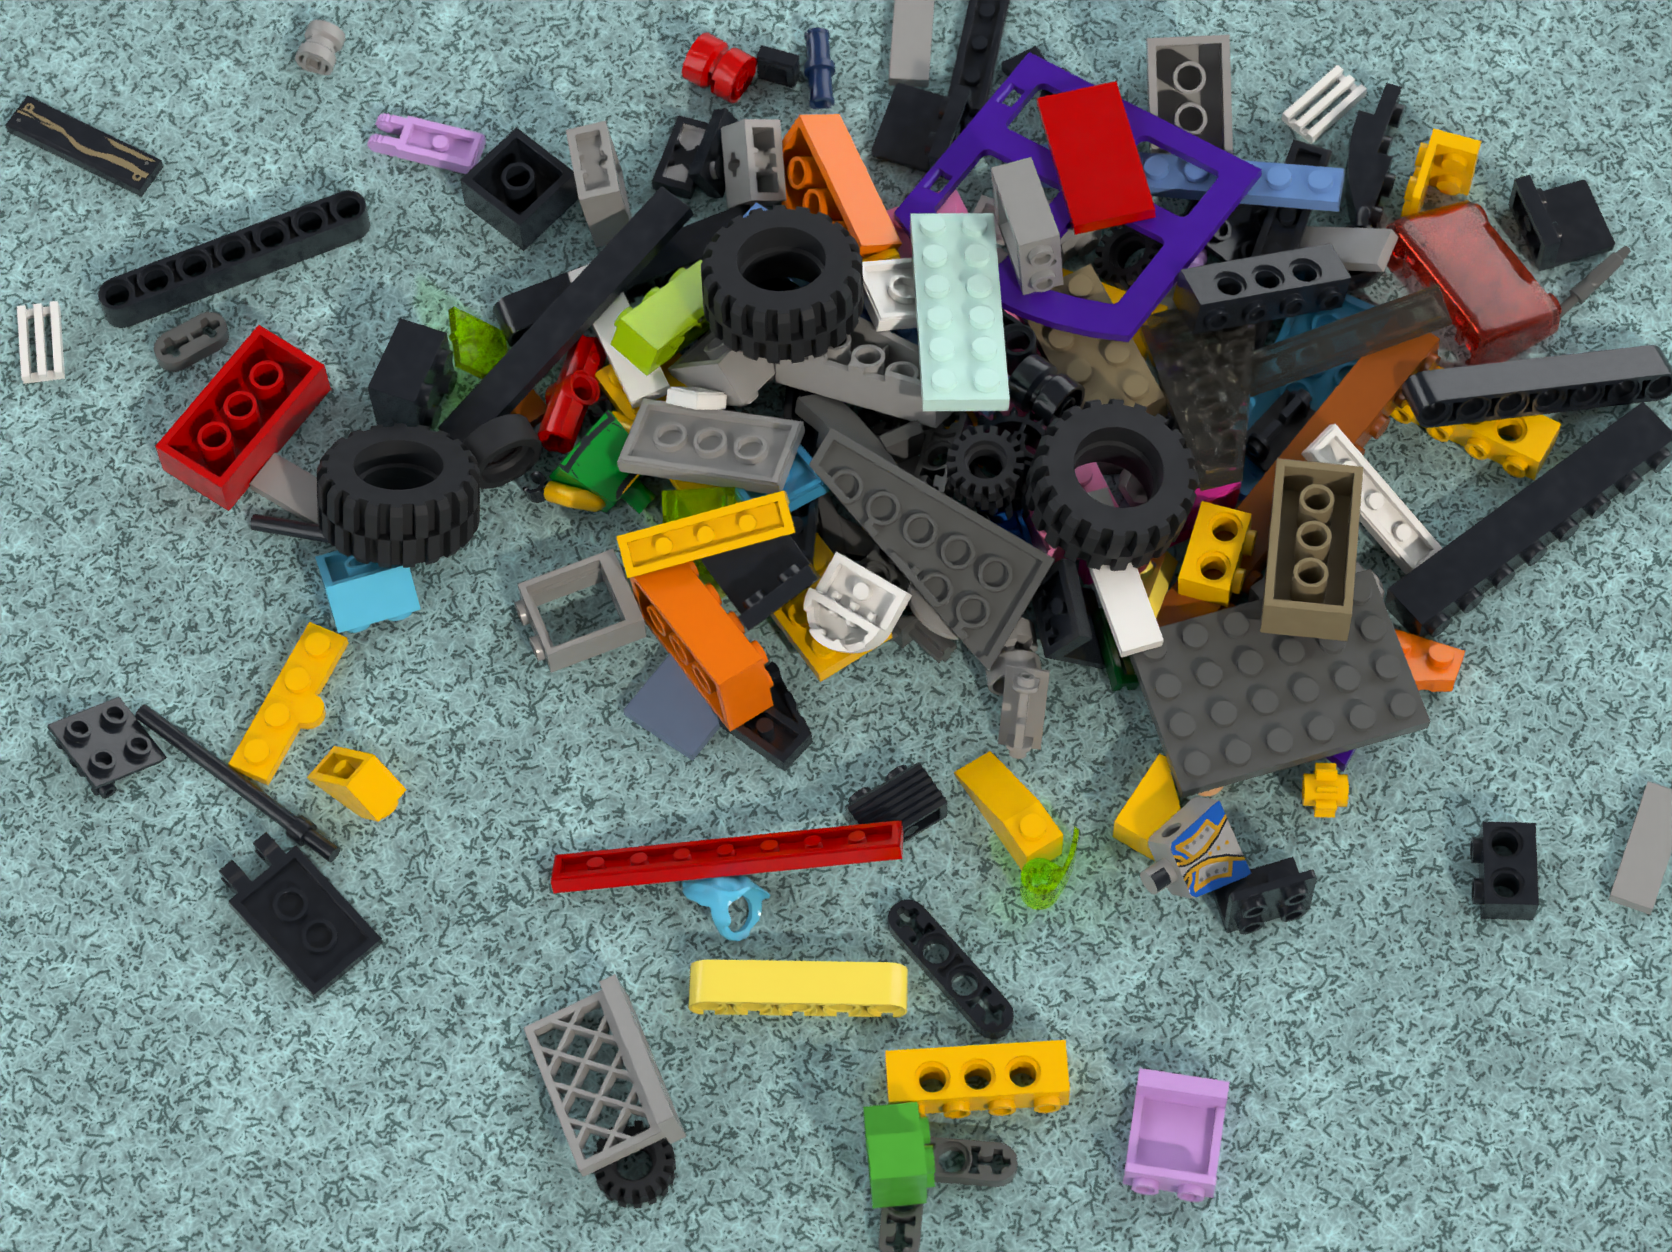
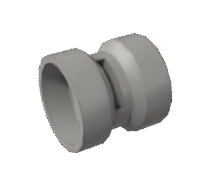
M324 20L310 21L304 33L306 41L299 46L295 55V61L306 71L325 76L330 75L336 64L335 53L342 49L346 40L345 34L338 26Z

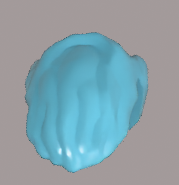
M746 875L685 880L682 884V891L685 897L697 902L699 905L710 907L711 916L717 930L724 938L732 941H740L750 935V929L760 919L763 899L770 898L769 892L751 881ZM742 896L746 899L749 906L748 917L745 924L739 930L732 932L728 927L731 924L728 907Z

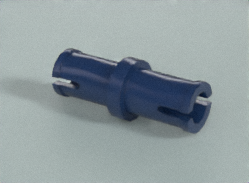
M812 28L804 33L807 61L803 66L804 76L808 78L809 107L811 109H828L835 105L832 86L835 63L830 58V32L825 28Z

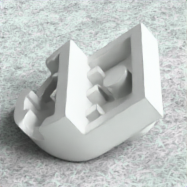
M836 552L816 588L809 587L806 593L804 610L807 612L809 632L821 645L838 652L861 653L872 650L889 637L912 595L848 557Z

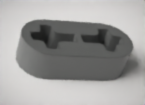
M205 312L163 333L154 343V353L158 365L169 372H177L219 351L229 340L226 321L220 314ZM209 326L212 330H216L217 335L210 338L207 334H204L203 329ZM174 346L175 349H179L180 355L173 357L167 353V348Z

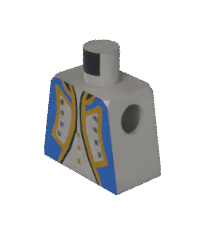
M1199 796L1194 797L1151 835L1148 840V846L1156 863L1140 873V878L1145 888L1154 895L1167 887L1171 894L1191 899L1250 875L1251 871L1220 800Z

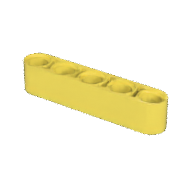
M699 960L690 965L688 1008L696 1014H703L704 1010H715V1015H748V1011H760L759 1015L792 1016V1012H804V1016H837V1012H849L848 1017H881V1013H893V1017H901L907 1013L908 969L902 964L891 962Z

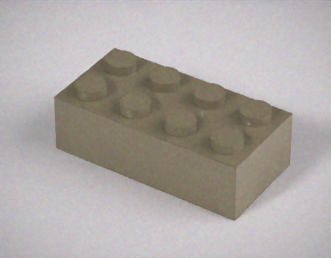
M1091 264L1064 276L1063 285L1050 289L1082 299L1113 304ZM1022 318L1025 324L1035 332L1036 346L1041 356L1057 368V375L1065 373L1085 388V396L1080 406L1081 410L1086 401L1099 399L1102 404H1108L1110 399L1124 400V405L1134 407L1135 403L1147 407L1146 412L1153 416H1156L1158 413L1163 417L1168 415L1165 396L1133 339L1129 342L1091 338L1057 330Z
M1277 458L1272 493L1260 633L1348 641L1353 610L1363 467Z

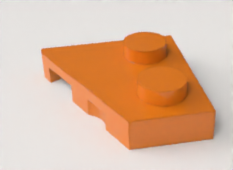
M1395 629L1418 691H1452L1465 651Z

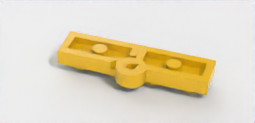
M312 622L308 623L228 763L231 768L263 784H270L300 729H314L324 721L326 716L325 706L322 699L317 695L322 692L349 644L347 637Z

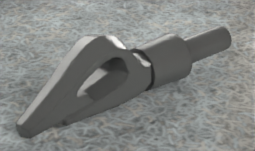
M1624 246L1617 252H1613L1595 267L1583 280L1569 290L1570 296L1553 313L1561 319L1578 302L1583 304L1624 263L1623 260L1631 252L1629 247Z

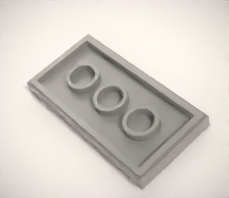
M643 398L617 463L621 472L773 494L783 491L798 447L805 433L803 421L728 410H695L668 404L666 401Z

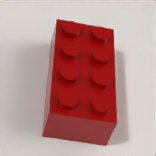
M258 325L156 444L155 448L163 470L227 511H230L250 487L251 481L273 453L277 454L331 390L325 365L261 325Z

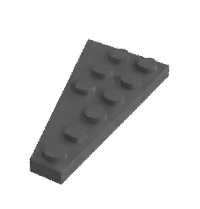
M830 428L811 460L810 468L989 672L1055 559Z

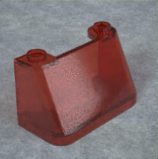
M1463 200L1403 216L1387 225L1386 229H1392L1399 238L1386 266L1392 273L1402 268L1401 273L1406 279L1414 275L1456 327L1455 341L1459 345L1465 342L1469 349L1471 358L1465 360L1466 366L1506 362L1558 331L1560 324L1559 315L1562 313L1559 301L1553 294L1546 293L1488 222L1487 214L1479 204Z

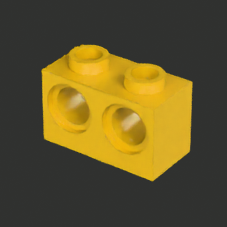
M1201 501L1178 577V594L1228 607L1232 593L1240 594L1246 573V569L1240 568L1243 555L1251 556L1256 542L1257 531L1251 529L1252 514ZM1219 531H1229L1235 535V538L1230 541H1221L1214 535ZM1208 569H1217L1224 576L1217 580H1210L1203 576V572Z

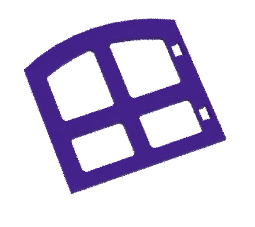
M1029 52L894 212L896 221L911 239V214L937 213L982 157L990 155L1005 163L1032 157L1040 181L1060 191L1049 206L1061 239L1072 225L1050 150L1010 130L1008 126L1040 90H1047L1053 94L1095 85ZM1015 90L1021 96L1014 105L1010 107L1002 103L1011 91ZM1122 99L1136 146L1144 141L1150 142L1215 175L1217 180L1187 216H1178L1154 204L1155 218L1125 224L1161 243L1163 247L1123 297L1115 304L1082 299L1053 290L1023 295L1009 254L1002 262L998 263L1001 304L1004 310L1057 330L1091 338L1129 342L1178 281L1180 270L1186 269L1191 265L1262 176V169ZM940 176H943L949 182L938 194L930 188Z

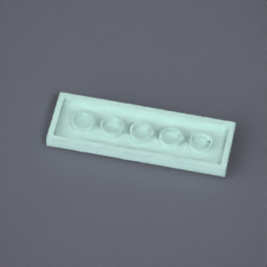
M994 213L911 214L910 232L923 411H1009L1010 398Z

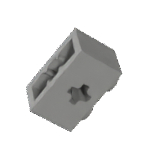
M743 119L721 127L727 208L739 205L753 206L756 202L766 208L787 201L780 119Z

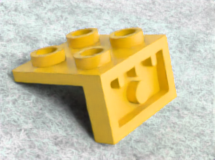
M1433 128L1429 144L1421 142L1415 161L1416 167L1413 176H1410L1404 196L1405 202L1400 216V221L1407 223L1405 237L1412 238L1429 185L1437 187L1440 192L1446 195H1469L1481 141Z

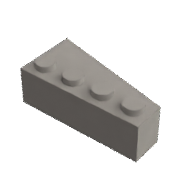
M858 317L859 323L854 331L849 335L846 334V339L836 348L828 347L826 354L814 358L813 355L807 356L804 362L792 363L791 360H780V364H775L776 383L909 421L918 420L920 424L936 428L954 412L923 411L918 345L890 331L877 332L873 323L861 317Z

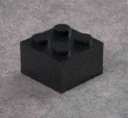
M517 127L460 179L465 206L523 251L579 199L574 171Z
M402 318L399 319L368 385V392L377 425L383 424L384 427L394 426V423H405L407 427L422 425L430 429L436 428L441 417L442 407L440 403L444 394L450 395L453 392L458 376L457 371H454L452 362L453 351L450 350L446 332Z

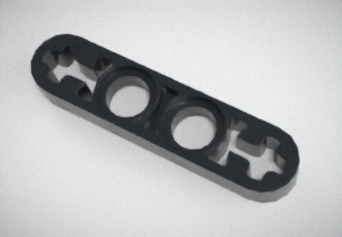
M910 899L895 903L888 914V928L892 937L979 1034L989 1039H1000L1007 1035L1012 1028L1014 1020L1013 1008L1009 1001L923 905ZM903 913L907 917H911L914 914L917 916L915 918V925L923 936L916 945L912 944L916 941V933L908 925L902 928L899 927V915ZM931 944H940L947 948L949 955L945 961L935 964L926 960L923 955L924 950ZM960 976H969L976 981L977 989L970 995H959L952 988L953 981ZM984 993L989 994L984 1000V1004L993 1013L999 1010L1003 1012L1001 1015L1002 1024L999 1026L993 1021L988 1024L984 1023L986 1013L978 1003ZM976 1004L974 1009L969 1008L970 1006Z

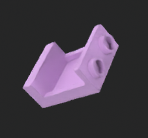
M1139 1068L1123 1184L1131 1185V1189L1134 1192L1144 1195H1156L1159 1193V1190L1177 1192L1178 1198L1189 1202H1201L1204 1200V1197L1213 1198L1229 1082Z

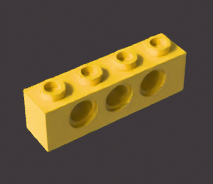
M1440 366L1436 367V369H1445ZM1408 403L1402 409L1397 406L1390 414L1393 419L1400 423L1409 424L1413 422L1421 426ZM1534 415L1425 429L1431 437L1438 441L1447 442L1451 440L1463 446L1465 451L1476 459L1485 460L1488 458L1501 464L1503 469L1511 476L1517 478L1526 476L1535 480L1557 441L1561 423L1544 415ZM1508 435L1513 437L1515 441H1506L1500 436Z
M1066 1040L885 1051L888 1104L918 1102L919 1117H925V1114L943 1113L946 1118L958 1119L969 1116L971 1111L989 1110L991 1115L1005 1116L1013 1114L1016 1108L1034 1107V1111L1038 1113H1052L1060 1110L1061 1105H1069L1070 1085ZM1025 1073L1030 1075L1034 1082L1029 1086L1020 1087L1015 1085L1011 1078L1016 1074ZM973 1076H981L989 1084L985 1088L977 1090L970 1088L966 1081ZM928 1079H937L944 1084V1087L937 1092H928L921 1087V1084Z

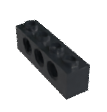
M1329 243L1181 269L1173 301L1191 333L1197 334L1341 308L1351 276L1333 246Z

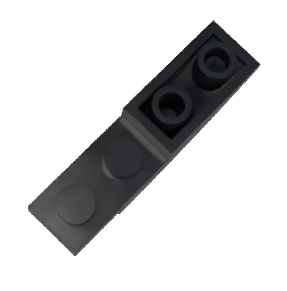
M1386 83L1375 114L1358 110L1352 130L1345 176L1346 205L1351 224L1355 221L1358 208L1366 205L1370 209L1372 227L1378 229L1384 207L1378 206L1382 196L1389 198L1391 195L1396 174L1390 173L1393 157L1388 154L1393 137L1388 136L1391 126L1399 128L1404 114L1405 105L1399 103L1402 90L1400 86Z

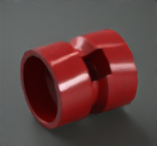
M705 32L695 40L689 49L683 63L682 77L702 89L711 86L712 94L734 104L751 84L756 72L757 59L737 47L728 50V44L725 41Z

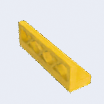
M776 492L616 536L627 578L796 533L789 509L790 502L787 492Z

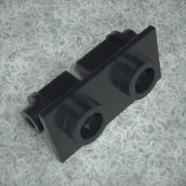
M1302 388L1291 392L1286 389L1236 442L1237 450L1266 473L1315 414V411L1310 408L1309 404L1312 401L1310 393Z

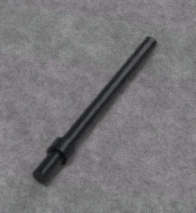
M144 704L137 710L135 714L137 720L287 830V837L299 846L306 844L328 862L334 861L339 855L340 848L317 832V825L305 816L300 815L297 817L148 705Z

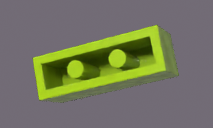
M701 259L688 269L682 267L677 270L670 278L668 284L661 289L658 287L651 289L641 304L634 309L631 306L625 308L614 322V326L617 328L610 345L646 376L710 329V323L705 319L701 278V263L703 261Z

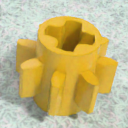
M1315 763L1313 773H1303L1302 805L1313 806L1314 817L1335 818L1337 807H1347L1349 794L1348 774H1338L1336 763Z

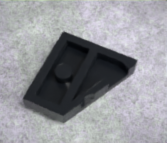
M772 661L766 667V670L774 683V686L770 688L773 706L731 732L719 717L718 720L720 727L780 769L786 771L813 743V739L804 717L798 711L797 703L791 691H788L781 677L777 664Z

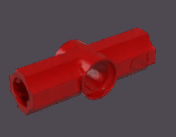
M582 335L568 350L557 382L549 385L546 389L545 400L547 409L537 435L540 438L542 447L549 452L555 451L566 454L573 450L588 406L596 403L599 399L600 388L595 374L602 369L607 355L599 339L596 337Z

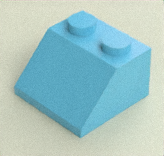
M338 550L315 557L338 633L344 631L349 633L361 632L369 628L372 623L386 619L389 621H399L409 617L412 612L421 610L410 568H403V565H391V568L379 567L378 563L374 562L365 564L358 562L353 555L347 557Z

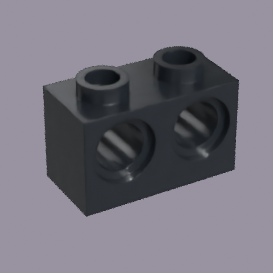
M1482 821L1478 837H1471L1470 861L1479 865V878L1472 879V904L1480 905V919L1534 920L1539 906L1536 823ZM1505 846L1511 850L1513 855H1498L1493 850V847ZM1498 886L1507 887L1514 893V896L1502 897L1495 892L1494 888Z

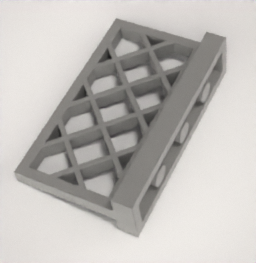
M615 974L599 982L602 988L601 991L523 1028L579 1172L583 1177L665 1137L670 1144L687 1137L629 995ZM599 1007L602 1008L604 1017L597 1031L580 1026L585 1014ZM609 1028H610V1030H611V1032H612V1035L607 1034L608 1031H609ZM554 1029L565 1031L557 1050L541 1046L539 1036ZM575 1035L592 1039L584 1058L567 1054ZM602 1043L617 1046L619 1049L611 1066L594 1062ZM547 1058L552 1059L550 1064L548 1063ZM562 1062L579 1067L570 1086L558 1083L554 1079ZM623 1064H625L627 1071L621 1070ZM589 1070L606 1075L598 1094L581 1089ZM617 1078L632 1082L633 1084L626 1102L608 1097ZM560 1093L566 1094L564 1100ZM576 1097L594 1102L584 1122L569 1117V1112ZM638 1099L642 1107L636 1106ZM603 1106L621 1110L612 1130L595 1125ZM631 1114L647 1118L650 1129L635 1136L623 1134ZM574 1129L580 1130L578 1136L576 1135ZM590 1134L608 1138L602 1152L587 1159L585 1158L583 1148Z

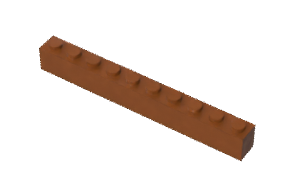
M1398 312L1278 458L1307 461L1301 453L1332 424H1336L1364 456L1365 449L1363 447L1372 437L1378 439L1384 433L1391 420L1389 415L1397 406L1402 409L1407 405L1408 402L1402 393L1404 382L1418 372L1435 370L1441 359L1438 356L1440 338L1401 312ZM1276 461L1236 508V510L1252 514L1251 529L1257 531L1252 555L1244 554L1240 568L1246 569L1240 594L1232 593L1229 605L1226 607L1178 594L1177 580L1166 593L1156 618L1159 627L1234 607L1242 595L1245 593L1249 596L1250 587L1263 578L1261 572L1265 569L1267 560ZM1219 531L1214 535L1221 541H1230L1235 538V535L1229 531ZM1208 569L1203 572V576L1210 580H1217L1224 576L1217 569Z

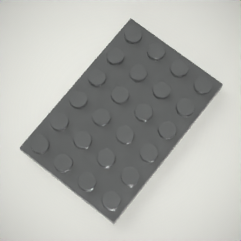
M1371 569L1355 573L1353 610L1348 641L1260 633L1263 599L1159 627L1164 639L1162 646L1129 655L1181 798L1424 730L1429 727L1431 721Z

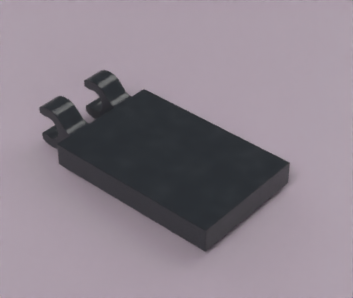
M265 832L253 842V845L256 847L255 853L270 867L251 881L242 869L231 860L219 870V873L223 876L221 880L236 894L228 901L231 909L305 990L316 999L383 943L382 938L297 846L285 853L275 840Z

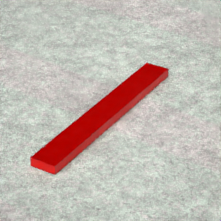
M898 820L558 854L554 858L551 886L554 894L897 860L903 857L904 832L902 821Z

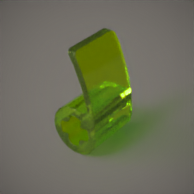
M1074 826L1070 852L1063 868L1045 858H1036L1024 865L1021 871L1020 896L1028 907L1036 910L1049 908L1057 901L1065 889L1077 856L1079 829ZM1043 880L1046 881V882H1048L1047 885H1045V884H1040V883H1041ZM1032 882L1040 885L1037 888L1033 887Z

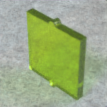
M453 306L448 310L451 330L449 339L452 341L455 367L483 379L508 352L506 338L502 330Z

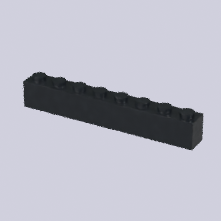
M1644 402L1640 403L1390 586L1385 598L1386 609L1410 634L1423 638L1428 634L1431 637L1438 636L1451 623L1450 618L1460 610L1466 614L1477 607L1484 597L1483 593L1493 586L1496 590L1506 586L1515 576V570L1524 563L1528 566L1537 563L1546 554L1548 545L1557 539L1561 543L1568 540L1578 530V523L1586 517L1590 516L1592 519H1596L1602 515L1610 506V500L1617 494L1621 493L1623 496H1627L1633 492L1642 482V476L1651 469L1655 473L1663 470L1672 461V430Z

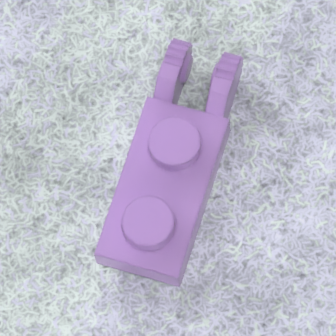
M384 113L378 115L375 125L381 131L400 135V138L372 134L367 146H369L371 151L397 156V158L467 174L479 162L486 140L485 135L411 116L404 118Z

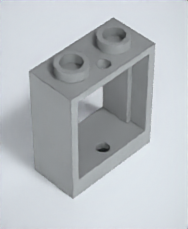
M602 121L566 130L579 201L596 247L607 245L631 219L622 168L607 123Z
M1032 157L992 167L991 176L995 218L1022 294L1045 292L1053 287L1063 285L1060 234Z
M614 549L517 584L520 600L514 602L517 614L523 626L531 625L535 636L530 637L529 640L538 662L545 659L551 673L646 637L643 615ZM604 581L621 622L554 647L537 606Z

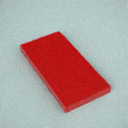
M1117 81L1037 98V108L1074 235L1155 218V206Z

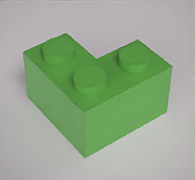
M918 1102L863 1107L872 1208L927 1203V1188L935 1187L933 1145L924 1146V1144L931 1143L928 1116L919 1117Z

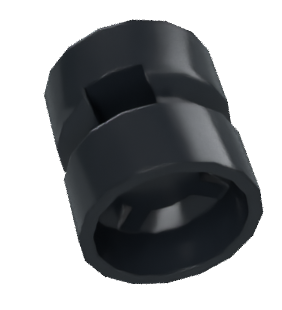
M1032 354L1026 357L1017 366L1008 380L1010 402L1023 412L1034 411V419L1037 422L1045 418L1047 427L1055 418H1061L1065 410L1073 406H1081L1085 396V388L1065 373L1057 375V368L1039 354Z

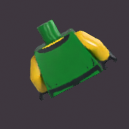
M608 399L600 400L599 404L603 413L598 414L594 413L591 409L588 410L592 428L549 475L553 481L547 483L544 475L537 471L530 475L532 481L539 486L536 489L523 487L522 489L527 498L535 503H542L547 500L548 502L590 512L600 510L605 513L621 498L640 514L656 495L638 480L640 474L621 472L617 463L634 421L618 411H613L611 402Z

